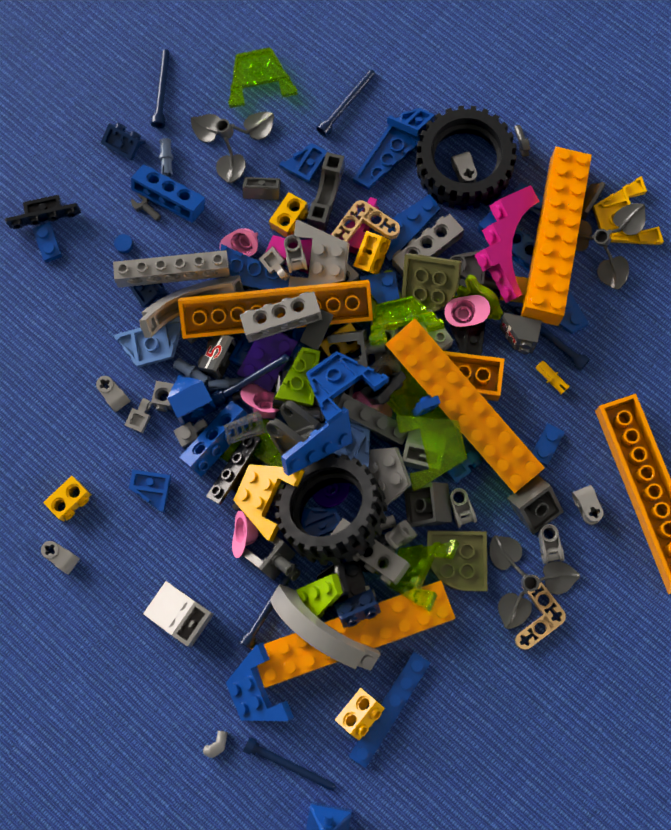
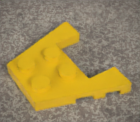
M642 176L593 206L592 209L599 229L608 231L609 229L619 228L613 222L615 213L620 208L631 204L629 198L644 195L647 192ZM659 226L643 230L636 235H626L622 230L610 234L611 242L649 245H662L664 243Z
M249 464L233 501L266 540L273 542L279 530V524L265 516L281 481L283 480L298 487L305 472L301 469L288 476L284 473L283 467Z

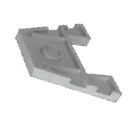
M296 220L294 235L299 238L313 239L308 278L290 276L288 287L344 282L346 280L350 243L300 220Z
M398 448L370 450L369 470L386 497L384 501L388 506L412 483Z

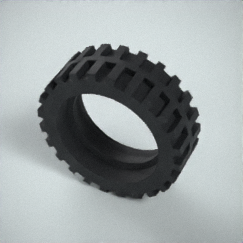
M464 105L458 106V110L452 111V108H448L444 115L440 113L435 115L434 122L429 120L426 124V131L422 130L416 154L418 178L421 177V186L428 188V195L430 194L432 197L434 195L437 196V202L440 204L444 201L449 203V208L454 209L455 205H459L461 210H467V206L473 205V208L477 209L480 203L483 202L485 205L491 203L492 197L497 199L501 196L502 189L506 190L509 180H511L517 156L515 155L516 143H513L514 135L512 132L507 133L508 125L505 122L501 124L498 115L494 114L492 117L488 114L489 110L485 108L483 111L476 110L477 106H471V109H464ZM466 133L479 136L494 148L497 156L496 167L489 177L478 182L460 183L444 176L436 167L434 155L438 144L445 138L455 134Z
M329 454L328 458H322L302 469L305 472L298 487L284 481L286 487L284 489L280 488L278 495L281 499L276 501L275 504L279 511L275 513L276 520L280 523L278 527L292 547L310 562L315 563L316 559L321 565H327L328 561H332L334 565H340V560L343 559L350 562L354 560L352 556L359 553L362 556L366 553L363 549L368 545L372 547L376 543L374 537L376 535L380 536L383 532L380 525L381 523L386 524L387 519L383 513L387 511V504L384 501L386 499L385 494L365 464L361 465L358 459L353 458L350 460L344 454L337 458L335 454ZM335 483L355 485L360 490L363 498L359 513L350 525L336 534L324 537L311 536L303 529L301 525L303 510L309 499L317 491Z

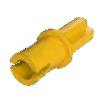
M541 361L535 367L547 380V383H550L560 395L570 387L562 380L558 372H555L545 361Z

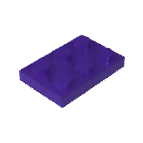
M282 332L254 341L237 374L246 378L284 354H287L290 358L298 341ZM286 363L253 383L271 392L278 379L279 371L283 370Z

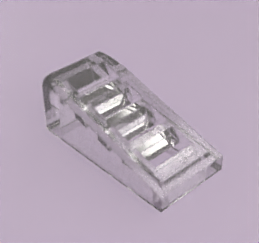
M258 411L224 425L228 444L265 433L262 416ZM246 424H248V427H249L248 430H246V428H245V425H246ZM240 426L242 429V433H239L238 427ZM234 428L235 436L232 437L230 429Z

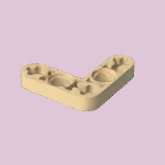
M359 200L353 204L331 235L340 237L343 234V241L349 242L362 223H364L384 237L395 239L400 234V226L398 222L372 205ZM362 207H364V212L361 211V212L358 214V219H357V218L355 217V216L357 215V213H358V209H357V208L361 209ZM379 216L381 222L374 224L371 222V218ZM349 220L354 221L356 224L351 229L345 226V223ZM387 227H395V232L391 231V233H389Z
M542 582L539 583L537 590L541 587L543 591L537 593L535 597L532 595L535 591H528L527 593L542 613V616L516 635L515 644L522 650H527L563 624L566 619L564 610ZM546 595L549 598L548 605H540L538 597ZM552 604H554L555 606L554 608H552L554 613L559 612L561 614L559 616V622L557 620L553 621L551 619L553 617L551 611H548L547 613L544 611L545 609L549 608ZM537 623L545 625L546 631L544 634L536 633L535 625ZM528 629H530L532 634L535 637H537V639L534 640V638L531 637L527 641L529 644L528 646H526L525 644L521 645L520 636L522 635L523 637H526L529 634H531L527 631Z

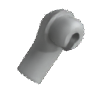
M218 730L216 742L206 745L203 748V754L209 758H214L223 752L228 732Z

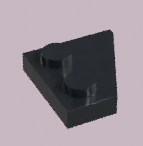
M485 322L465 327H455L449 323L459 352L482 356Z

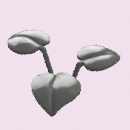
M272 112L255 113L245 119L243 125L246 130L235 126V124L230 125L228 120L220 119L215 114L191 117L192 129L200 141L205 143L213 142L217 134L225 140L230 156H222L217 161L216 171L227 183L237 181L246 169L244 157L241 154L233 155L228 141L234 133L233 129L244 134L249 133L250 137L254 140H262L271 133L274 121V114Z
M634 203L620 208L613 218L614 224L619 228L609 229L608 231L599 229L594 235H592L591 225L587 221H580L575 251L586 250L589 246V240H595L599 246L604 247L609 260H604L599 264L597 274L604 284L616 290L620 289L627 281L629 264L623 256L612 258L607 246L611 242L610 234L620 232L621 230L626 235H636L641 232L646 221L645 205Z
M495 535L490 542L489 553L492 563L501 570H507L512 565L522 576L521 585L524 590L519 596L515 593H507L500 598L498 603V612L506 629L517 627L528 619L532 611V604L528 599L522 597L528 591L537 590L539 583L545 580V587L549 592L559 595L567 592L580 578L579 573L573 567L560 561L547 563L543 567L544 577L539 579L532 574H525L514 563L522 557V547L515 539Z

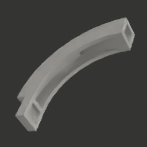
M240 275L201 282L171 293L151 304L141 312L143 317L139 320L144 337L151 338L166 323L180 316L179 298L244 292Z
M281 584L278 585L270 599L271 604L280 618L298 636L320 652L354 669L359 666L370 671L372 670L381 655L379 650L356 642L332 629L305 606L296 590Z

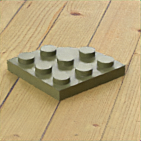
M410 253L405 254L401 310L428 313L431 310L433 312L447 305L458 290L462 261Z
M427 531V557L435 576L442 583L455 590L487 592V531Z

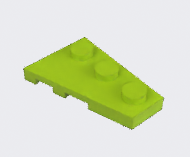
M301 347L274 399L280 401L290 400L298 405L307 407L313 406L314 392L307 379L306 372L319 364L320 351Z
M337 573L296 589L305 606L318 618L322 617L327 607L332 606L343 593Z

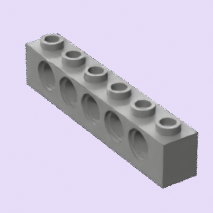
M227 250L113 262L114 280L118 288L230 276Z

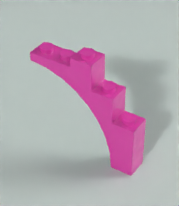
M531 185L505 196L489 206L497 222L482 230L490 246L475 254L482 271L484 272L489 269L505 303L522 295L513 269L512 244L516 227L522 216L530 207L540 202Z
M370 197L367 203L379 210L377 199ZM351 221L346 227L351 229L356 224L354 221ZM362 223L348 242L350 243L349 252L358 254L366 231L370 232L371 228ZM343 234L337 238L343 240ZM273 235L266 252L273 246L286 261L285 238ZM313 239L301 240L308 270L300 269V271L305 273L309 272ZM291 243L288 247L294 249L298 245Z

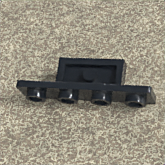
M58 194L23 202L25 214L5 218V222L11 229H20L26 225H38L44 221H56L62 217H74L77 214H81V209L77 203L62 206L61 198Z
M250 432L246 433L208 492L207 498L221 505L230 490L235 493L237 492L249 464L262 465L253 457V454L262 442L260 437Z

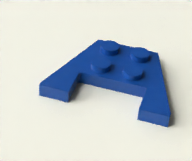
M338 351L306 372L307 379L328 425L343 415L342 410L332 400L356 382L363 379L374 391L389 382L387 375L383 373L382 375L374 372L373 368L364 367L358 364V361Z
M263 643L255 645L227 680L226 685L241 721H289L294 716L288 702L284 701L272 707L257 671V666L270 660Z

